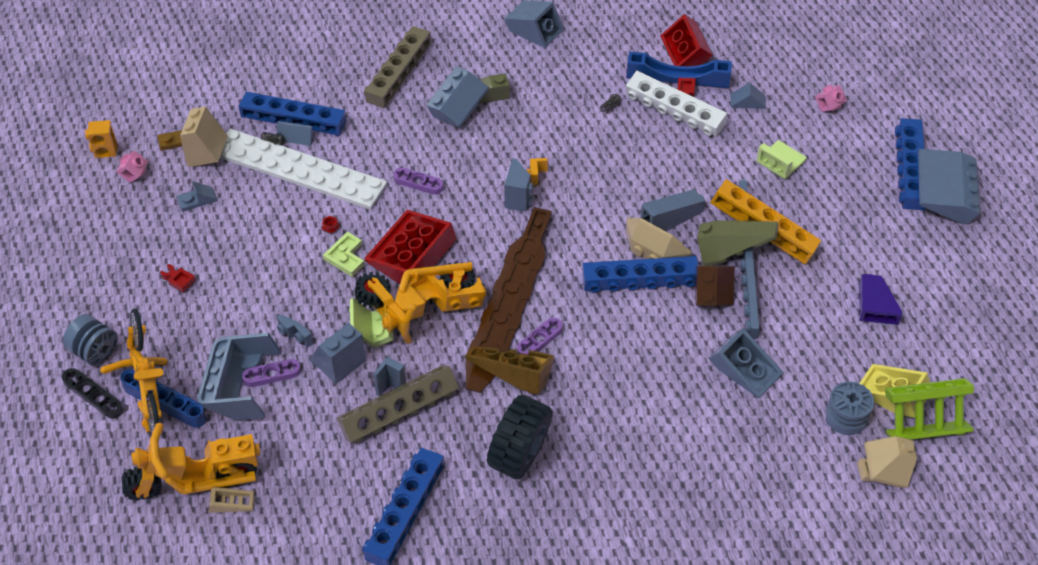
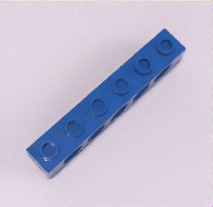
M245 92L239 104L240 116L243 118L275 124L281 121L312 126L313 131L340 136L346 123V113L342 109L252 92Z
M900 118L899 125L895 126V136H898L895 147L899 149L896 161L900 162L897 167V175L901 177L898 180V189H901L899 202H902L903 209L925 211V207L919 204L918 150L924 149L922 120Z
M697 256L586 262L582 265L584 291L596 293L600 290L613 292L618 289H655L656 287L665 286L667 288L681 285L692 287L695 285L696 265H698Z
M422 447L417 454L413 455L409 470L404 471L399 488L396 487L394 489L390 504L385 505L380 522L375 523L370 540L367 539L363 545L362 551L366 561L376 565L392 564L445 466L443 455ZM391 523H398L395 526L390 525ZM383 540H387V541H388V542L385 543V544H381V543H380V542L383 541Z

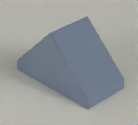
M750 82L730 94L731 108L766 109L765 95Z

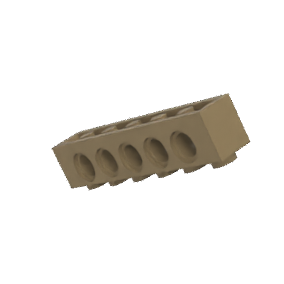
M412 26L405 33L404 38L397 44L394 52L389 55L386 63L382 64L378 74L374 75L372 82L369 86H366L364 95L367 103L382 108L386 107L431 44L430 31Z
M443 364L336 417L345 439L349 442L357 443L362 441L365 435L378 433L383 430V426L396 424L401 420V417L413 415L419 411V408L431 406L437 402V399L453 395L454 390L459 387L450 366ZM434 382H437L438 387L436 391L432 392L431 386ZM416 391H419L420 397L414 401L413 395ZM398 400H401L402 407L396 410L395 404ZM384 409V416L378 419V411ZM362 418H366V425L360 428L359 421Z

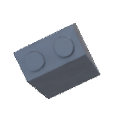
M523 0L504 18L510 32L543 48H546L564 30L554 2Z
M348 323L321 343L310 361L337 384L366 361L363 336Z

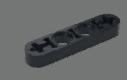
M70 368L63 372L61 377L64 385L106 417L114 419L122 414L123 407L121 402L79 370ZM69 376H71V377H74V376H75V378H76V380H77L78 382L75 383V381H74L73 379H68V377H69ZM83 386H91L86 392L80 391ZM97 396H104L101 402L94 401ZM107 403H109V405H110L112 408H115V407H116L117 409H116L115 411H114V410H109V407L107 406Z

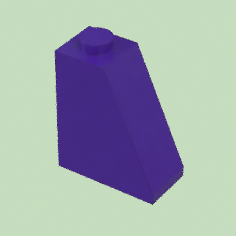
M862 274L859 283V321L899 325L902 310L883 277L880 275Z

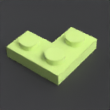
M346 232L323 254V259L353 277L364 266V260L353 254L362 246V240Z

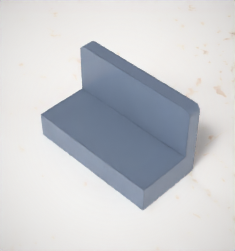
M387 357L373 373L377 396H381L388 386L395 389L406 383L404 365L390 357Z

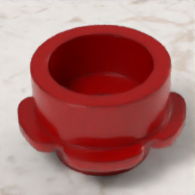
M334 216L325 217L321 226L322 230L328 233H334L340 227Z

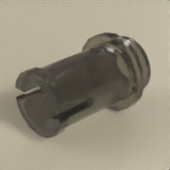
M611 94L609 99L600 105V109L605 108L602 111L608 114L613 108L620 106L622 102L621 97L618 94Z
M264 131L261 134V140L274 143V145L282 146L285 142V137L281 133L273 134Z

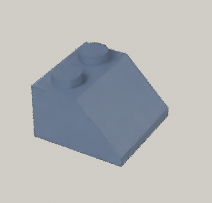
M512 158L504 185L505 208L526 212L527 207L531 206L533 201V195H530L533 183H530V174L517 159Z

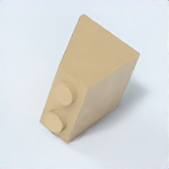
M206 106L190 110L180 134L187 166L193 167L218 162L228 138L226 132Z

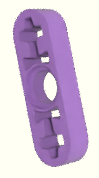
M398 168L393 173L394 181L397 184L430 194H439L443 191V181L440 178L407 168ZM417 179H420V180L423 181V182L420 183V184L414 183V181L417 180Z
M558 318L546 320L518 343L517 353L529 354L527 350L523 352L522 348H529L531 351L539 352L561 334V320ZM550 325H552V326L557 325V329H556V328L550 329ZM537 336H543L545 340L542 342H538L534 338Z
M288 359L248 368L243 372L242 378L246 386L256 387L295 378L300 374L301 368L297 360ZM293 366L294 371H290L289 367ZM271 370L277 372V374L273 377H268L266 375ZM250 375H254L253 380H250Z

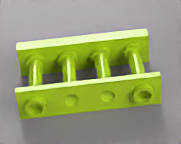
M966 378L885 388V396L895 404V429L886 430L887 436H898L911 440L950 434L964 435L966 432H973V427L964 420V396L974 393V385ZM948 396H955V421L944 422V399ZM934 398L935 424L924 425V401ZM915 401V426L904 427L903 404Z

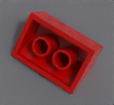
M683 14L660 35L675 66L689 67L702 65L713 56L697 22L686 14Z

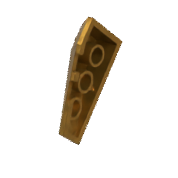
M473 346L466 353L465 359L520 390L531 394H539L547 383L554 355L529 350V354L517 353V349L499 352L497 348Z

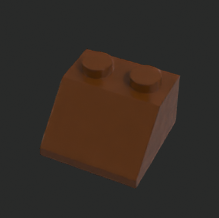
M696 265L695 304L707 306L734 305L735 266Z

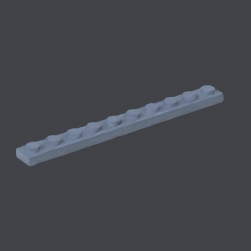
M739 180L738 187L746 192L747 180ZM750 247L743 250V254L739 255L743 256V259L740 260V270L744 271V274L741 276V285L745 286L742 299L746 301L744 316L748 317V320L745 321V330L749 332L753 339H757L759 319L753 250Z

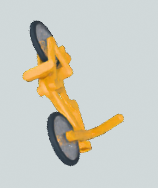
M134 308L130 313L131 327H128V339L126 340L127 348L130 349V359L120 360L103 366L100 372L107 374L124 367L134 366V379L139 381L142 399L137 403L138 408L143 414L141 424L145 428L146 433L151 432L152 434L155 425L159 423V418L162 417L156 378L161 377L164 373L161 368L155 369L154 365L164 366L168 361L166 358L144 357L141 353L146 327L142 325L139 312Z

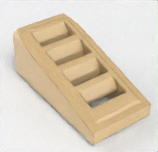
M212 487L208 512L253 511L254 491ZM247 496L248 498L249 496V505H242L243 497ZM217 497H221L220 502H216ZM225 497H230L229 503H225ZM234 497H238V504H234Z

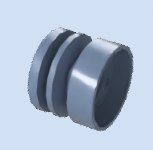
M83 314L74 319L67 327L63 336L64 348L79 356L80 359L91 366L101 365L107 359L106 357L115 351L118 343L117 332L89 314Z
M850 381L835 386L830 394L829 403L826 408V421L828 425L842 435H855L862 432L868 424L874 406V397L871 391L862 384Z

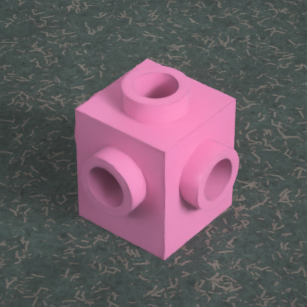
M831 84L822 88L823 91L815 96L821 111H835L841 108V104L847 101L840 85L832 86Z
M132 151L121 157L119 161L121 164L116 172L128 182H132L146 172L145 167L148 161L141 154Z

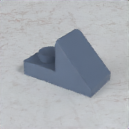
M192 181L193 191L176 196L182 212L218 201L212 187Z

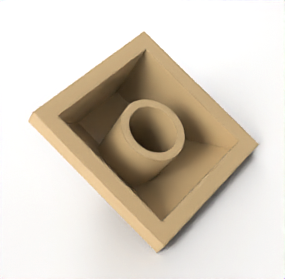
M894 436L864 443L870 479L900 488H907L917 460L913 440Z

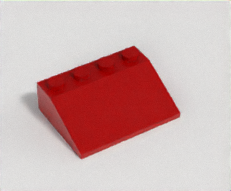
M406 210L364 260L400 284L406 270L436 265L457 239L453 225L444 220Z

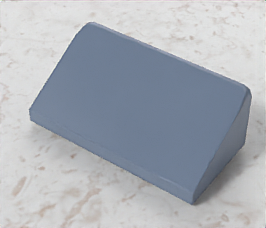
M278 121L277 141L311 145L314 138L312 126Z

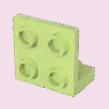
M778 140L771 147L764 143L760 145L756 162L780 177L787 179L806 161L807 157Z
M355 298L350 299V324L362 334L365 343L372 347H379L393 340V330L387 332L386 329H383L382 316L377 310L371 312L368 308L359 304Z

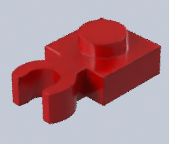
M678 78L677 90L694 97L696 78Z
M171 264L167 265L170 272L160 271L161 277L164 280H168L170 286L183 293L196 281L195 275L182 268L176 271Z

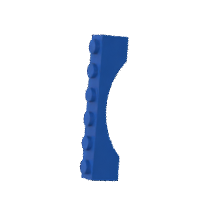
M629 51L626 78L631 79L635 72L639 71L661 82L678 83V78H696V85L729 88L732 61L713 60L698 66H675L660 62L647 53Z

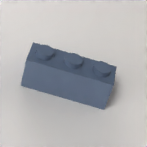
M455 66L426 106L434 118L460 128L489 90V87L470 71Z

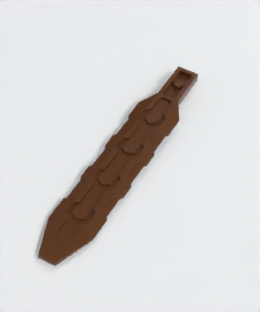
M534 207L524 234L509 246L504 259V266L499 278L495 281L487 309H484L480 319L481 324L468 351L473 346L497 348L499 352L510 351L509 347L515 331L519 328L525 304L533 291L532 286L536 275L540 271L545 259L542 240L551 219L552 211ZM465 359L466 390L481 393L496 376Z

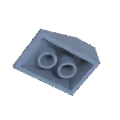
M744 328L733 333L708 358L719 371L757 398L783 373Z

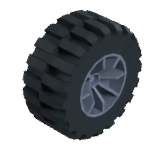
M518 395L512 404L509 405L493 435L486 459L489 467L513 479H521L530 468L544 443L553 417L552 409L548 405L527 395Z

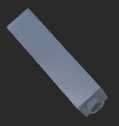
M693 189L642 204L641 218L664 231H668L704 212L705 199Z

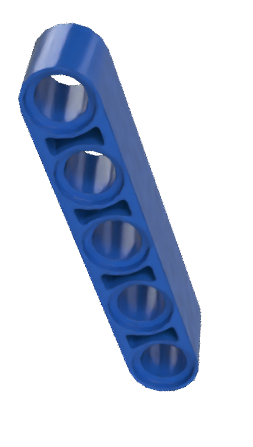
M133 369L125 370L120 375L125 392L142 400L139 381L134 379L135 371ZM156 381L159 405L162 412L194 428H199L206 423L205 411L200 403Z

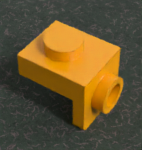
M547 158L530 159V169H527V172L530 174L533 186L538 185V172H548Z

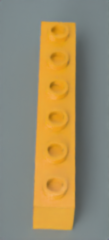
M725 179L710 202L737 221L778 222L777 238L770 242L803 264L808 262L821 242V239Z

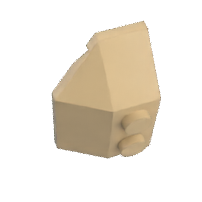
M628 217L626 219V234L630 250L636 256H642L646 259L691 256L692 251L685 248L670 233L642 218Z

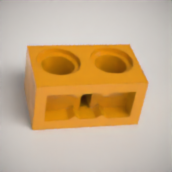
M111 121L88 122V129H85L86 140H89L90 152L94 153L95 158L117 156L118 143Z

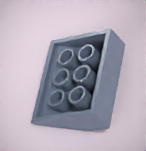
M919 149L920 206L961 224L971 222L980 214L977 159L963 152Z

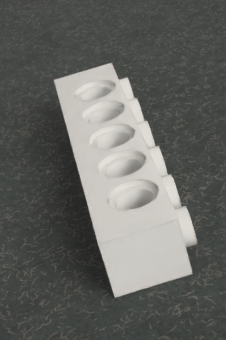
M636 71L626 84V93L630 99L642 101L645 106H652L661 114L667 113L676 121L686 122L689 127L693 129L698 128L708 136L713 135L717 137L727 124L726 112L639 71Z

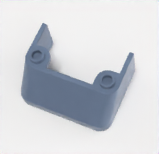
M269 333L227 336L220 337L213 343L197 397L199 403L204 408L233 420L265 418V413L252 396L238 398L243 380L242 374L246 369L259 366L263 356L281 354L282 351Z

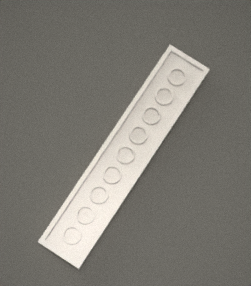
M231 128L226 133L228 138L220 156L221 159L369 210L373 208L388 185L385 180Z

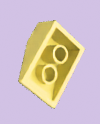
M872 364L859 384L864 385L871 391L874 403L895 413V404L885 396V388L930 383L927 372ZM915 401L903 404L904 416L915 418Z

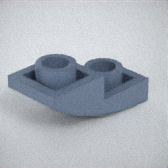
M277 316V329L282 336L286 335L289 339L295 337L299 344L303 343L306 347L313 344L312 334L303 325L286 316Z

